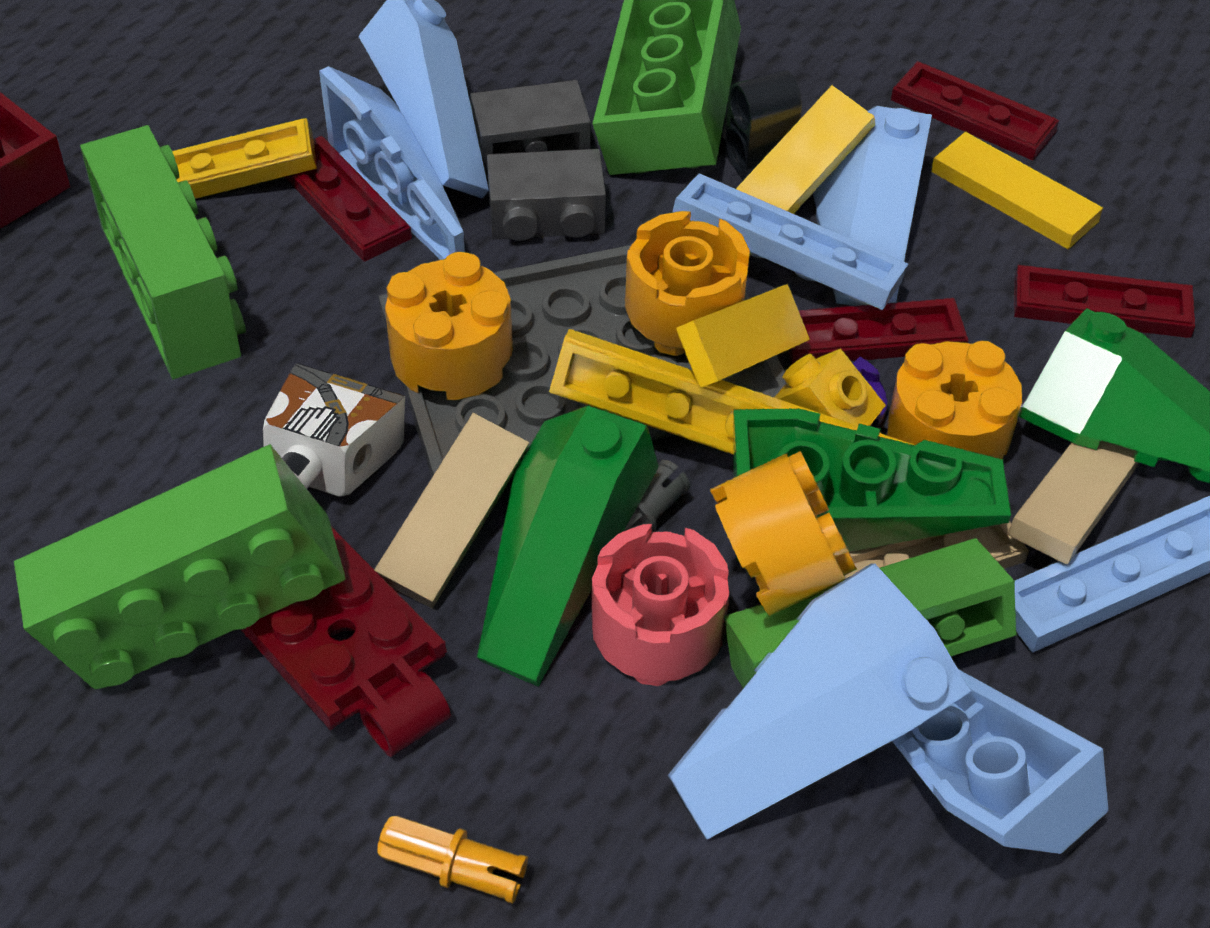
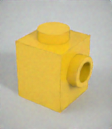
M841 348L817 359L812 354H808L797 360L783 374L782 378L786 384L774 397L857 426L859 424L870 426L886 406Z

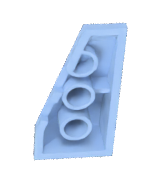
M329 66L319 70L328 142L408 223L411 227V232L440 260L445 259L454 252H465L464 232L448 196L398 105L376 86Z
M876 106L868 110L869 113L875 116V126L813 192L818 225L904 262L932 115L913 112L904 108L894 109ZM899 287L888 303H896ZM833 289L837 304L849 306L866 305L857 303L850 299L847 294Z
M869 564L808 604L798 616V623L773 653L769 652L754 670L756 674L728 708H724L718 713L667 775L706 839L715 836L904 735L971 692L933 626L876 564Z
M959 670L971 692L916 728L892 740V742L948 812L1005 847L1061 854L1109 811L1103 748Z

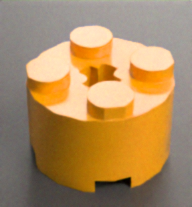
M689 211L662 214L645 222L637 229L636 240L627 251L625 309L630 322L647 339L654 341V346L659 352L673 356L685 353L677 333V327L745 301L750 250L743 235L722 219H719L718 227L706 222L690 221L691 212Z
M460 251L448 255L443 260L420 264L408 272H401L392 276L387 286L385 313L390 358L396 376L410 390L417 393L419 392V386L434 391H446L447 400H459L480 395L498 384L503 378L502 369L509 361L513 351L511 298L505 283L490 269L481 266L480 260L476 255Z
M949 341L931 345L926 343L915 344L906 353L904 363L897 372L888 416L887 436L914 445L927 440L1002 459L1009 450L1022 405V385L1013 368L1005 362L1003 349L989 341H977L973 344Z
M801 451L789 457L787 454H784L710 489L711 494L718 503L715 507L742 568H746L751 578L755 577L761 590L756 593L757 598L769 616L836 586L846 579L845 575L857 570L830 512L820 517L817 516L828 511L829 508Z

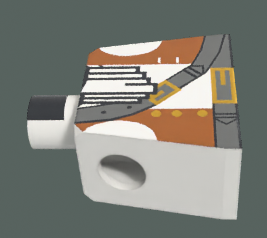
M296 363L265 418L263 426L264 447L271 444L306 489L312 487L337 496L349 495L387 462L404 442L405 395Z

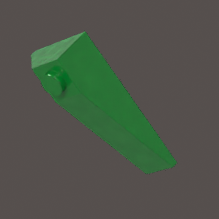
M1086 308L1062 335L1022 406L1019 417L1074 444L1097 450L1100 441H1105L1135 450L1134 461L1155 467L1158 460H1170L1187 465L1190 473L1197 480L1210 483V391L1144 334L1127 327L1122 319L1110 313L1094 312Z
M589 405L544 421L514 472L477 654L479 661L539 687L592 590V577L598 565L600 550L616 535L624 532L659 468L647 425Z
M803 409L734 410V478L784 454H787L789 457L801 451L829 508L828 511L817 516L820 517L830 512L849 552L1000 525L1010 521L1011 511L1003 459L923 440L917 445L880 437L879 428L859 424L856 431L820 422L821 414Z

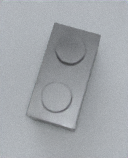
M577 80L470 93L471 110L485 175H488V154L590 149L591 122Z
M599 149L487 155L493 240L513 239L522 241L533 237L570 236L578 238L588 234H605L606 194Z

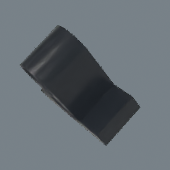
M788 70L737 82L730 87L727 118L724 119L719 148L743 181L801 118L802 100L800 90L794 76Z

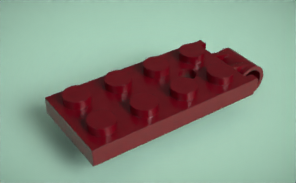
M331 526L346 580L322 590L311 599L297 601L258 619L253 625L241 629V631L329 730L360 711L361 719L370 736L387 756L392 757L448 720L451 716L449 706L435 682L426 673L422 672L445 656L447 652L446 643ZM340 632H355L346 640L338 641L332 639L334 635Z

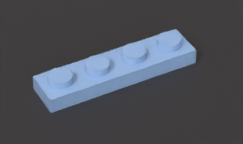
M700 173L675 200L673 212H691L690 221L706 222L718 227L719 219L727 221L743 235L750 250L749 255L765 258L786 267L805 280L817 281L847 294L850 299L860 304L872 305L883 310L902 283L908 267V263Z
M1210 496L1074 555L1068 565L1058 561L1015 580L1016 632L1032 653L1210 573Z

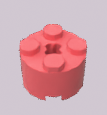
M642 524L619 533L600 550L598 565L592 577L593 640L605 660L624 674L633 676L641 684L661 686L668 681H676L701 671L718 654L726 630L724 616L728 612L729 572L728 564L715 544L688 528H685L683 536L672 532H652V524Z

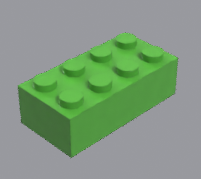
M624 0L593 120V127L609 175L640 174L656 170L716 165L741 32L734 0Z
M149 125L81 144L80 148L102 229L172 380L241 357L237 335L246 333V328L235 299L229 298V293L238 290L234 272L226 256L216 258L214 253L218 251L217 244L207 218L196 219L195 215L198 214V208L188 181L177 182L176 179L180 178L170 146L164 145L159 147Z
M271 444L14 561L24 630L95 690L123 684L130 680L133 675L171 658L185 656L206 642L233 630L249 627L257 622L258 619L297 601L311 599L322 590L346 580L328 515Z

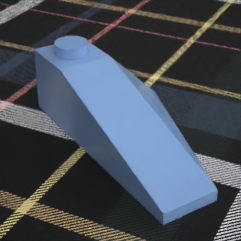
M386 0L360 33L359 38L442 185L483 198L489 189L457 40L444 20L446 12L435 0Z

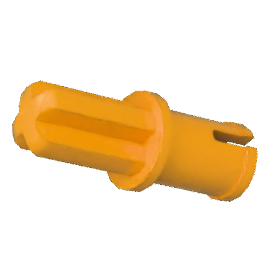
M400 816L389 817L380 833L377 853L382 859L439 877V883L442 887L448 888L454 882L503 898L505 902L511 904L515 902L521 885L515 881L494 875L493 871L497 869L524 878L528 864V856L516 855L467 839V830L459 828L455 834Z

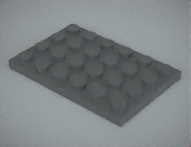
M631 245L493 272L505 283L511 298L513 351L509 361L502 369L503 378L500 382L480 395L459 400H447L446 391L429 390L422 386H419V392L417 393L410 390L402 382L431 478L472 413L528 441L530 447L544 421L588 406L549 392L564 337L569 329L692 370L686 353L673 356L659 352L654 346V341L647 339L630 322L625 309L627 251ZM745 292V300H747L749 297ZM387 294L378 295L379 306L388 336L385 313ZM777 355L722 379L771 397H775L786 384L782 378L785 371ZM647 426L651 441L676 436Z

